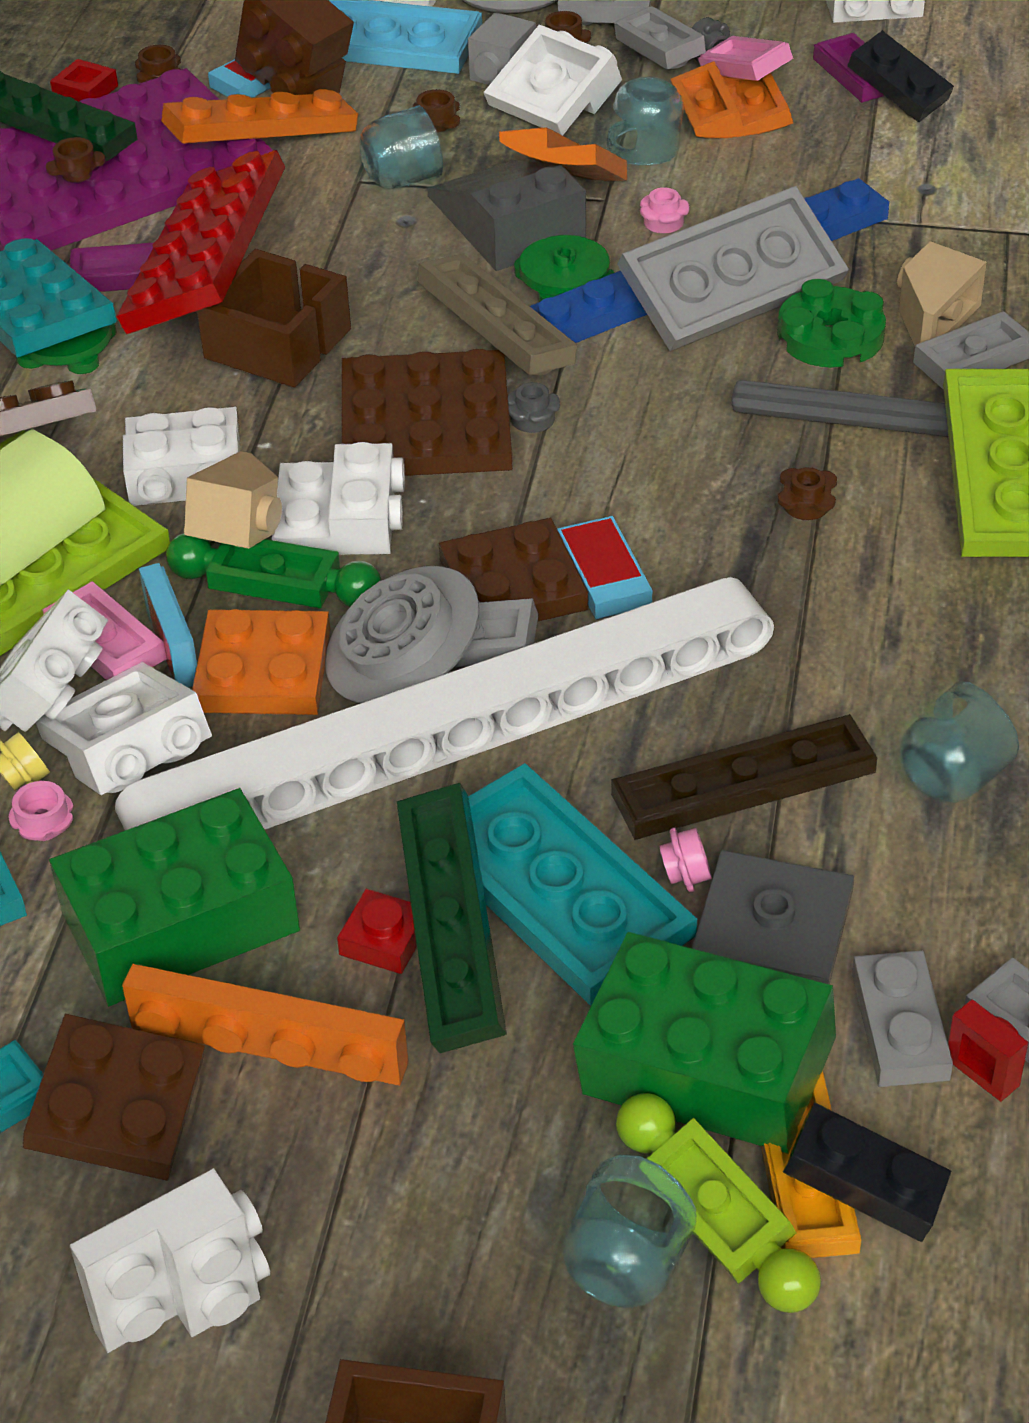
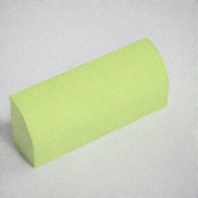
M32 428L0 450V586L105 510L101 493L82 463L64 446Z

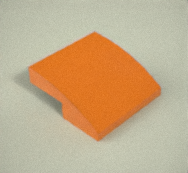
M715 61L670 79L696 137L733 138L756 135L793 124L789 106L771 72L757 81L721 75Z
M547 127L499 131V142L539 163L562 165L572 176L601 181H627V161L597 144L580 145Z

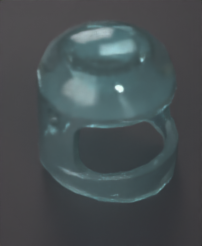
M637 77L626 82L616 93L613 106L616 114L623 120L616 122L609 128L606 150L625 159L627 164L651 165L670 161L677 155L684 110L682 96L674 85L657 77ZM637 130V141L633 149H625L616 142L620 135L628 131Z
M420 105L376 119L369 123L362 131L359 143L361 160L368 176L378 186L392 190L442 176L443 156L440 142L428 113Z
M958 681L936 699L933 711L934 717H922L911 724L905 731L900 746L902 768L912 784L931 799L944 803H957L965 801L977 793L1016 759L1019 741L1017 731L1009 716L987 692L970 682ZM954 698H962L967 702V706L958 715L953 717Z
M617 1155L603 1161L592 1174L586 1186V1195L571 1221L564 1238L563 1259L567 1272L586 1294L607 1305L633 1308L650 1303L667 1286L696 1228L695 1205L679 1181L659 1164L641 1156ZM610 1181L632 1183L650 1190L664 1199L673 1212V1223L669 1233L647 1229L622 1216L607 1202L601 1191V1183Z

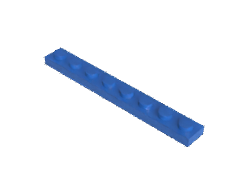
M859 178L844 182L840 186L814 196L804 198L831 241L888 219L890 201ZM621 271L589 281L585 285L554 297L545 298L541 302L530 306L575 343L647 315Z

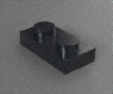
M883 30L852 52L848 67L918 122L949 100L954 85Z
M815 1102L803 1122L783 1170V1173L920 1242L924 1240L934 1224L952 1172Z

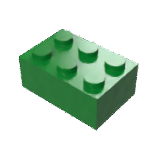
M241 788L49 859L62 914L108 1007L125 1000L122 985L132 964L190 975L300 931L293 877Z
M627 932L573 1042L582 1094L621 1106L634 1095L641 1093L655 1094L663 1098L671 1106L676 1122L687 1124L694 1118L704 1130L764 1147V1143H771L780 1146L783 1153L789 1154L798 1132V1125L806 1107L809 1105L814 1088L836 1039L833 985Z

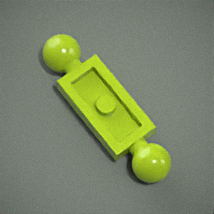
M641 1093L627 1099L618 1111L616 1128L620 1139L627 1147L639 1153H652L637 1166V1169L648 1184L738 1284L757 1268L759 1270L758 1286L760 1293L771 1307L785 1313H795L808 1308L819 1294L821 1276L816 1263L809 1255L796 1249L780 1248L796 1234L791 1222L694 1118L675 1133V1115L671 1106L663 1098L651 1093Z

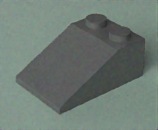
M514 160L427 188L428 197L495 271L514 266L515 261L521 256L524 249L535 241L556 235H575L586 238V190L562 165Z

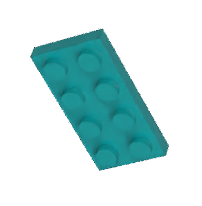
M24 238L14 240L5 245V250L0 251V342L17 358L117 322L113 302L38 239Z
M526 763L469 796L486 905L590 1006L627 932L681 946L695 938L697 918Z

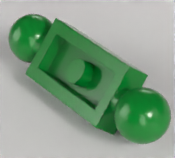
M182 533L172 539L166 551L167 564L174 574L184 579H197L206 574L208 589L315 608H322L329 592L336 593L343 604L351 607L362 593L379 581H382L377 569L364 561H353L340 569L338 551L267 539L249 549L221 543L219 548H212L208 540L187 536Z

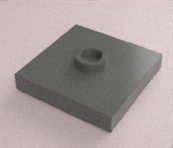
M721 850L692 949L830 984L853 892L854 875Z

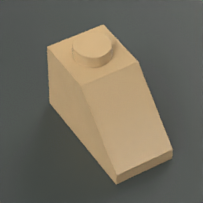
M931 241L913 258L909 257L905 260L897 279V285L901 288L899 312L914 346L958 329L981 306L986 261Z
M243 451L187 477L184 535L249 549L275 534L282 515V503L280 498L277 497L278 477L252 453Z

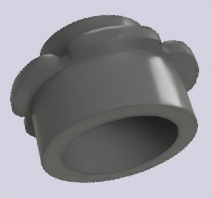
M710 17L700 19L692 27V29L704 35L706 51L730 36V29L726 23L721 24L719 20H714ZM700 55L694 58L697 62H699L698 57Z
M528 382L520 385L508 395L511 423L518 430L529 433L541 432L550 428L555 421V412L560 408L559 397L554 393L549 394L548 388L541 383Z

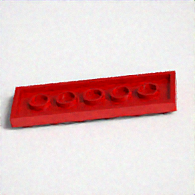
M277 150L260 155L259 151H252L237 158L230 167L218 171L214 167H207L197 171L188 178L185 190L176 200L177 204L172 214L165 221V227L159 238L153 243L151 253L146 262L141 265L140 273L133 286L128 289L127 297L116 315L126 335L223 302L285 170V165Z

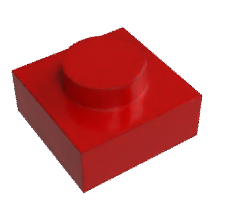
M76 59L50 80L52 92L81 101L83 99H96L108 95L118 87L116 69Z
M365 889L337 937L339 955L402 974L417 948L411 902Z
M971 999L952 1016L948 1046L953 1065L1002 1102L1020 1086L1029 1042L1019 1035L1010 1022L1002 1017L994 1016Z

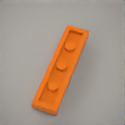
M319 89L314 91V94L306 95L274 92L271 94V97L251 98L246 95L233 94L223 100L187 97L182 102L163 103L161 122L181 143L353 132L356 131L359 113L339 93L332 90Z
M132 964L122 985L132 1029L209 1045L224 1053L242 1052L271 1058L290 1067L301 1068L308 1066L342 1073L360 1082L379 1081L400 1086L409 1063L404 1019Z

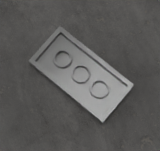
M797 186L622 253L617 264L669 351L782 306L790 296L801 292L802 284L808 280L825 279L833 285L842 281L849 271V268Z

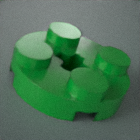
M825 279L808 280L802 284L801 292L790 296L780 307L777 327L779 341L783 338L787 342L786 351L792 357L814 366L843 367L844 358L854 357L861 354L860 362L866 361L875 356L884 343L886 317L883 312L884 301L879 294L874 292H860L846 287L833 286L831 282Z

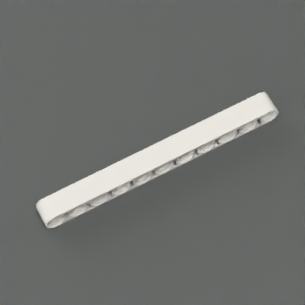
M731 577L719 579L138 780L128 785L119 794L115 802V811L124 830H128L241 788L263 828L268 829L747 658L759 652L768 643L774 631V624L740 580Z

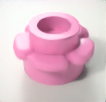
M657 188L640 202V214L644 217L645 227L656 233H671L679 230L684 224V215H687L689 212L688 202L684 199L681 200L679 193L671 188Z
M49 781L31 782L21 787L13 796L12 808L8 816L9 822L13 829H19L20 836L25 839L34 841L50 840L63 833L71 825L73 815L70 812L73 809V803L64 794L59 785Z
M674 827L669 831L671 842L659 846L664 866L671 884L684 881L687 890L694 892V884L712 879L708 860L697 828L678 833Z

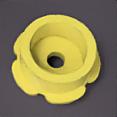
M19 732L4 743L0 740V774L14 791L25 783L40 781L50 773L34 749Z

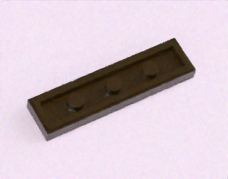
M851 714L611 779V795L634 840L669 831L674 827H684L876 773L877 756Z

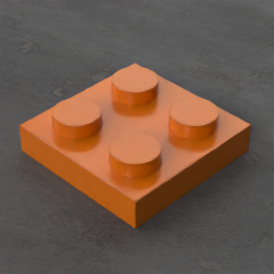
M208 610L192 690L198 696L203 712L318 715L325 670V656L331 629L329 611Z

